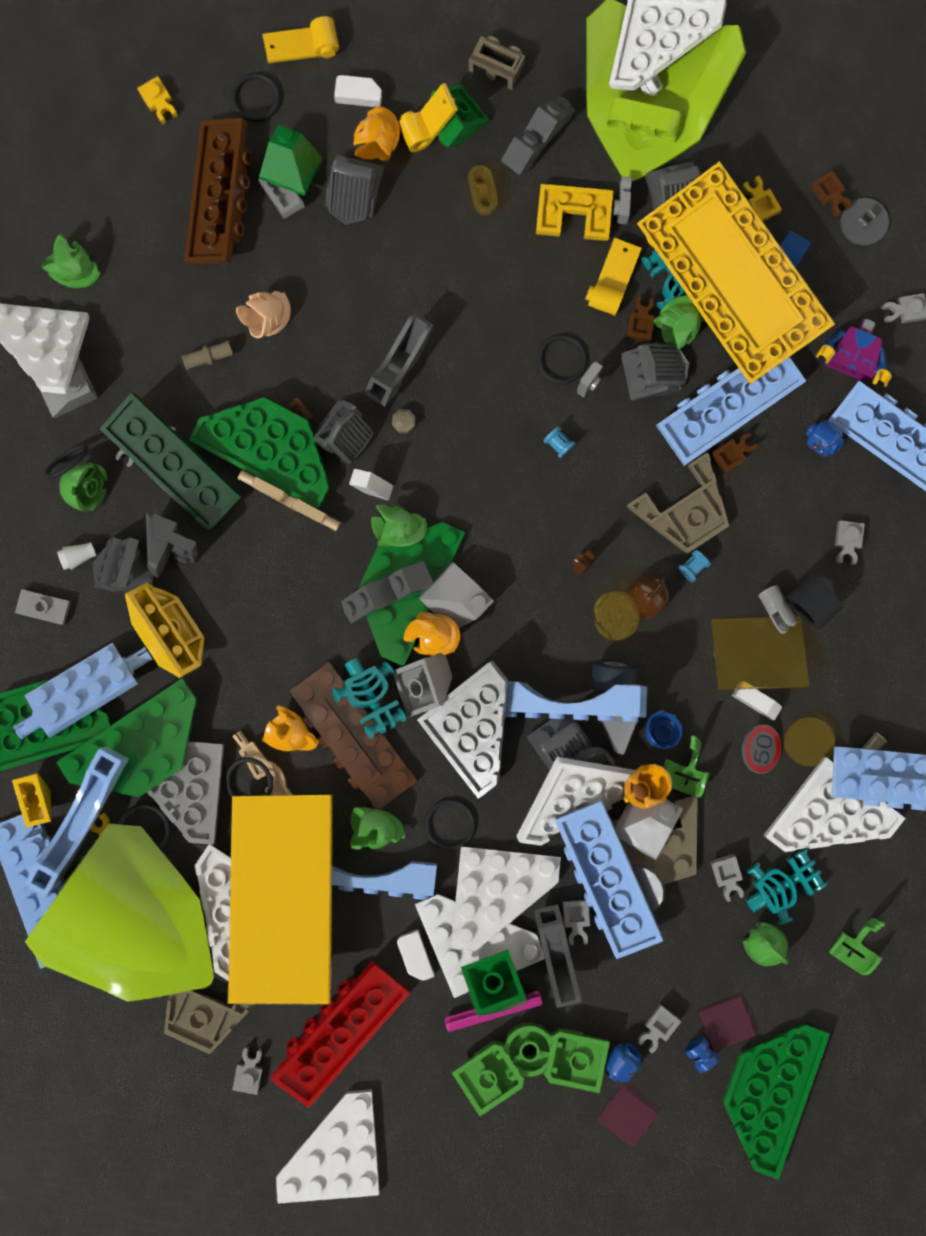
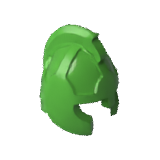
M58 234L54 243L53 254L44 260L42 269L46 270L55 281L68 287L84 288L92 285L101 274L97 269L96 263L90 260L87 252L80 244L74 241L72 246L75 248L72 249L68 245L67 237Z
M685 295L667 303L653 322L662 329L661 334L664 342H672V345H677V349H680L696 337L700 330L701 322L705 320L688 295Z
M376 505V508L386 521L385 523L381 517H371L373 533L379 539L377 542L378 546H411L421 541L426 535V518H422L416 513L411 515L410 512L400 506Z
M355 807L352 811L350 825L354 834L350 845L353 849H361L363 847L379 849L391 841L397 843L406 836L401 821L387 811L367 807Z
M757 922L756 926L758 928L755 930L752 928L749 931V939L747 937L743 938V945L748 956L754 962L763 966H773L781 962L788 964L786 959L788 944L784 933L772 924Z

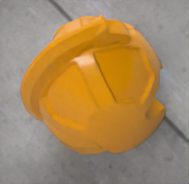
M375 105V108L367 113L368 117L358 124L354 133L355 139L353 144L355 146L365 143V145L359 146L356 149L355 156L363 160L378 158L385 162L390 159L392 151L398 144L400 127L395 115L390 110Z
M422 611L418 613L416 620L407 626L404 633V641L414 642L416 638H420V645L413 647L419 654L435 656L442 653L446 655L451 652L454 653L460 641V630L455 621L450 617Z
M277 705L276 709L279 715L267 724L262 741L281 751H310L315 749L319 740L312 733L308 732L304 720L291 710Z
M656 764L641 765L627 778L624 787L626 797L623 800L625 803L630 802L632 805L643 809L651 808L664 802L672 788L669 773L662 766Z

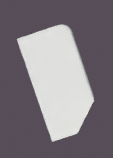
M344 75L336 78L334 95L336 103L375 107L376 105L381 107L382 91L372 78Z
M358 469L353 470L349 483L366 494L389 500L393 489L392 484L375 474Z
M740 682L732 694L734 698L772 721L776 719L782 709V706L775 700L745 682Z
M419 929L400 935L397 944L408 974L422 981L434 977L435 973Z

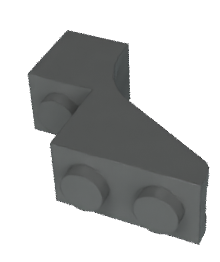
M556 96L538 106L525 131L513 138L501 161L518 175L528 171L542 149L576 112L571 107L570 102L565 98Z
M414 312L410 315L387 357L371 376L364 392L365 395L384 407L398 393L405 375L419 361L434 327L432 323Z
M424 561L401 568L387 578L362 586L342 600L341 603L345 615L352 624L399 600L420 593L434 583Z
M554 905L534 910L557 1008L582 1002L559 906Z

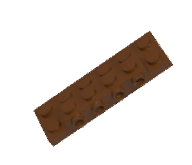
M243 118L207 120L200 123L184 262L188 265L231 264L233 244L239 243V236L244 234V225L241 219L242 213H245L247 210L244 193L245 189H248L250 185L247 167L252 164V154L249 151L250 149L245 146L247 121Z
M328 662L289 692L303 709L306 716L302 719L310 730L315 728L321 735L317 738L325 750L330 748L335 754L332 758L334 763L340 770L345 768L350 776L347 780L355 790L360 788L373 806L380 810L418 780L384 734L379 732L374 735L373 739L367 736L364 726H371L375 723L373 720H370L361 725L359 721L369 715L364 708L353 707L348 702L347 697L340 699V702L335 701L332 688H344V680L332 664Z

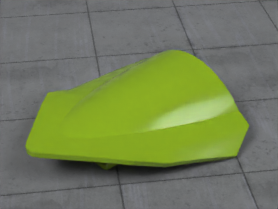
M605 0L587 17V116L621 176L631 177V182H635L646 176V173L656 170L701 140L746 54L740 26L723 25L678 58L677 61L659 72L657 76L661 81L662 89L657 92L656 96H650L649 94H644L641 86L633 91L611 89L609 85L627 6L615 0Z
M108 824L25 940V943L43 966L102 989L127 1002L208 987L214 978L200 899L141 826Z

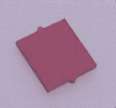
M740 996L699 1011L705 1027L704 1033L708 1035L714 1051L755 1036L749 1020L750 1014L746 1013Z
M621 1086L612 1100L607 1101L608 1105L597 1120L633 1148L643 1133L646 1134L648 1132L647 1128L658 1114L629 1090Z

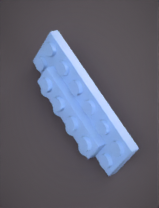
M790 357L751 385L739 368L732 373L730 370L725 371L717 377L718 383L712 387L708 383L697 391L699 396L692 401L689 397L677 405L679 410L656 425L684 466L806 382Z
M858 380L828 421L926 491V423L922 425L916 421L918 415L907 407L902 411L895 406L898 401L886 393L884 396H881Z
M834 747L831 797L864 800V805L880 807V802H888V807L903 809L904 804H911V809L926 811V755Z
M599 800L556 818L555 822L566 844L564 847L566 857L569 861L573 860L576 867L574 870L575 877L579 884L583 883L586 890L584 893L586 902L589 907L593 906L597 914L594 916L599 930H604L616 959L662 942L663 936L603 801Z
M19 815L0 823V861L29 936L66 883L63 878L56 892L48 897L24 885L35 863L52 841V837L47 835L44 824L26 828L23 816ZM37 959L40 969L44 968L45 966Z

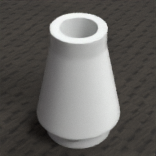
M91 542L62 547V550L57 551L64 570L68 568L72 570L96 556Z

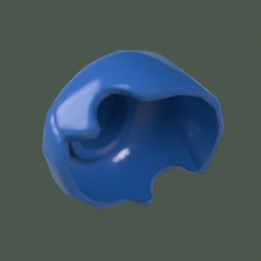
M660 710L652 714L645 724L646 739L655 748L669 750L676 746L682 738V725L676 715Z

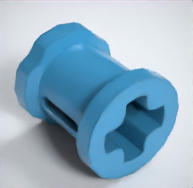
M559 426L543 440L545 444L549 443L558 452L559 458L565 456L576 444L561 432Z
M694 550L692 556L677 568L687 580L693 583L696 580L695 577L711 564L702 553Z

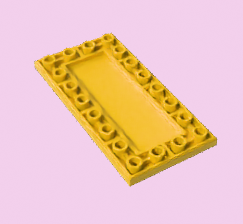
M720 161L637 223L750 385L835 325Z
M332 795L232 796L228 1004H330Z

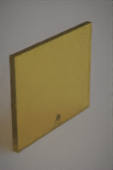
M770 617L712 619L713 656L715 657L718 690L809 687L801 618L796 617L798 621L793 627L789 626V629L784 634L779 633Z

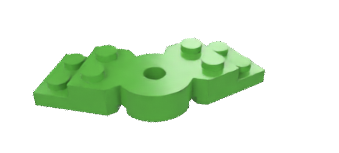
M523 1022L517 1024L508 1032L504 1042L493 1040L475 1052L473 1057L452 1070V1074L479 1116H482L522 1089L524 1076L532 1077L544 1073L549 1083L600 1093L610 1042L606 1039L587 1036L582 1032L557 1028L549 1033L540 1024ZM525 1045H534L536 1051L532 1055L524 1054L522 1049Z

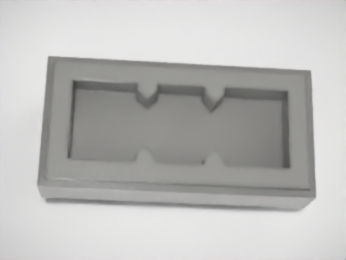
M259 179L261 186L284 219L305 207L297 193Z
M596 361L595 363L593 362L580 380L577 393L582 397H585L589 390L594 391L601 381L599 375L603 366Z
M21 589L15 613L65 625L71 602Z

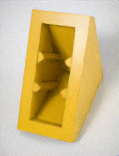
M35 773L13 779L12 783L26 828L51 822V790L40 775Z

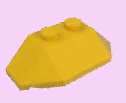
M145 583L125 594L131 624L160 667L181 678L201 666L204 636L177 596L155 588L149 583Z

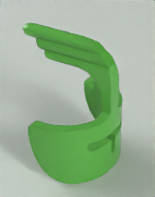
M691 736L690 748L692 749V757L689 766L685 767L666 759L663 768L671 777L672 789L701 797L709 773L700 772L695 769L702 744L696 736ZM676 772H679V773H681V774H684V775H687V776H690V777H693V778H696V779H700V782L693 781V780H690V779H689L688 784L685 785V782H686V779H687V778H684V777H681V776H679V775H676L675 773H676Z
M871 918L863 925L855 938H851L842 932L829 953L861 975H869L878 966L882 958L864 947L861 942L871 930L877 932L881 927L885 926V923L876 918ZM845 942L846 944H848L849 946L863 954L864 958L860 957L854 952H851L849 957H847L848 953L850 952V949L842 945V943Z

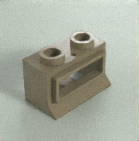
M481 36L473 54L469 58V71L474 72L477 65L486 69V76L491 80H495L497 75L508 79V89L512 90L524 66L525 56L522 55V51L517 47L510 46L507 48L500 45V41L495 37L488 36L485 38ZM483 51H486L492 55H495L503 60L512 63L513 66H507L499 61H496L490 57L483 55L482 53Z

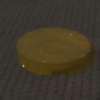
M613 591L604 593L597 600L593 612L596 618L594 623L602 636L609 640L618 641L629 638L635 633L639 625V611L637 604L631 596L625 592Z
M803 717L794 721L786 731L784 747L787 755L796 763L802 766L815 767L824 756L828 759L831 757L835 747V737L831 728L824 721L817 718Z

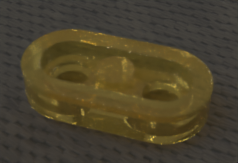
M475 166L468 174V184L474 208L479 214L490 215L495 212L498 206V197L492 173L486 166ZM483 178L484 182L479 184L476 182V179ZM483 201H489L490 205L483 206L481 203Z

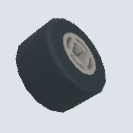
M596 661L593 663L591 685L593 688L602 691H608L615 685L636 686L638 668L636 665L625 662Z

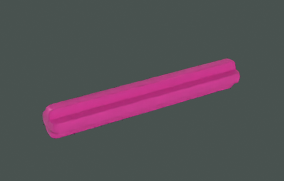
M537 990L526 993V1004L500 1013L478 1017L475 1009L447 1016L445 1018L446 1028L451 1032L542 1005L541 994Z

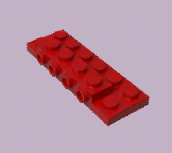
M373 961L358 978L353 976L350 980L345 979L340 983L337 989L338 994L331 999V1003L322 1004L320 1008L322 1012L316 1018L311 1017L307 1020L303 1027L304 1032L298 1038L295 1036L290 1039L286 1046L287 1057L270 1075L272 1082L308 1108L410 995L409 990Z

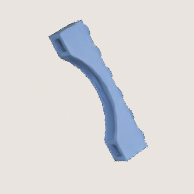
M508 682L505 717H517V712L525 713V718H540V713L549 714V719H564V714H573V720H588L589 715H598V721H613V716H623L622 722H638V717H646L647 687L615 685L606 693L594 699L581 703L566 704L544 697L527 683Z
M109 747L98 749L86 771L73 805L52 841L35 863L24 883L25 886L45 897L56 892L129 758Z
M411 861L402 868L379 875H358L346 872L332 865V885L339 886L338 889L342 891H353L355 887L363 888V892L368 894H378V891L381 890L389 891V896L403 897V893L413 894L415 899L428 900V896L434 895L437 863Z

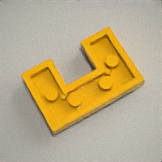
M541 184L536 234L560 236L562 213L586 215L584 239L608 241L613 191Z

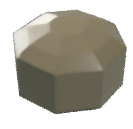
M399 409L393 414L392 426L398 433L408 434L415 428L416 418L410 410Z

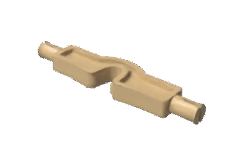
M244 470L239 474L238 480L247 483L254 489L316 522L337 531L341 522L336 521L305 502L289 496L284 491L258 477L246 473Z
M242 731L232 736L242 748L239 750L242 758L253 757L262 761L269 768L271 775L274 777L271 796L293 795L287 787L286 777L282 769L274 762L267 760L255 742L249 743ZM246 762L256 779L266 776L265 772L258 765Z

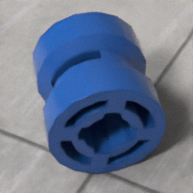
M704 1036L692 1041L684 1050L687 1056L695 1061L694 1066L699 1073L708 1071L720 1059L716 1052L709 1048V1042Z

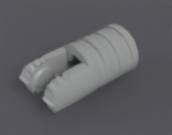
M778 585L772 586L759 594L758 597L779 633L784 634L789 629V626L793 627L798 621Z

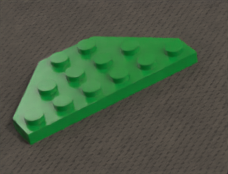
M268 398L257 399L244 405L199 418L189 438V441L316 509H320L330 489L317 443L313 440L314 434L310 421Z
M442 522L427 528L424 538L414 545L406 547L378 546L358 589L366 584L387 578L401 568L424 561L434 582L452 563L465 532ZM425 590L399 600L367 617L381 657L405 666L417 640L416 638L414 642L404 641L405 630L412 621L416 620L418 613L422 611L429 613L430 611L418 598Z
M182 678L56 763L69 783L82 785L86 771L98 749L109 747L129 758L111 792L141 797L183 769L194 709H196L198 699L185 679Z
M48 680L0 693V772L77 749L112 725L109 714L98 708L50 738L40 727L23 739H20L13 725L33 715V710L24 695L48 682Z
M803 1023L739 1053L722 1101L755 1171L779 1180L830 1035L828 1032Z

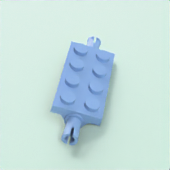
M109 644L24 695L33 710V715L13 725V728L16 730L15 732L20 739H23L41 727L49 738L136 686L137 682L133 677L134 671L152 661V657L144 646L131 656L122 658L114 644Z

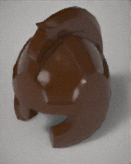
M651 577L641 578L631 585L627 594L626 604L627 606H632L634 614L642 615L644 619H651L659 615L666 608L669 596L664 584L665 577L660 579Z

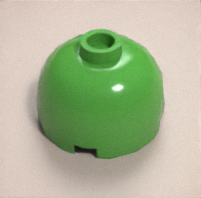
M80 461L60 478L59 487L62 499L70 507L87 512V510L93 511L97 509L107 491L105 488L102 489L104 481H108L105 469L95 463Z

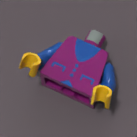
M862 319L858 329L850 326L846 331H838L826 339L815 356L817 358L820 355L826 358L825 366L865 383L874 377L873 384H877L878 380L884 383V387H887L892 377L891 373L887 370L885 351L881 347L882 339L872 335L876 324L868 319Z

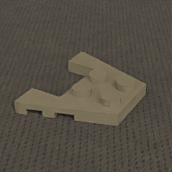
M705 453L688 465V468L701 487L675 505L660 513L647 493H644L627 505L629 510L686 554L729 527L708 453Z
M696 796L673 801L674 804L683 808L679 816L681 826L671 831L656 860L621 841L631 866L641 864L651 867L658 872L664 884L696 875ZM620 818L611 820L614 828L616 827Z
M196 990L171 994L167 1001L164 1034L211 1054L255 1004H234L232 1007Z

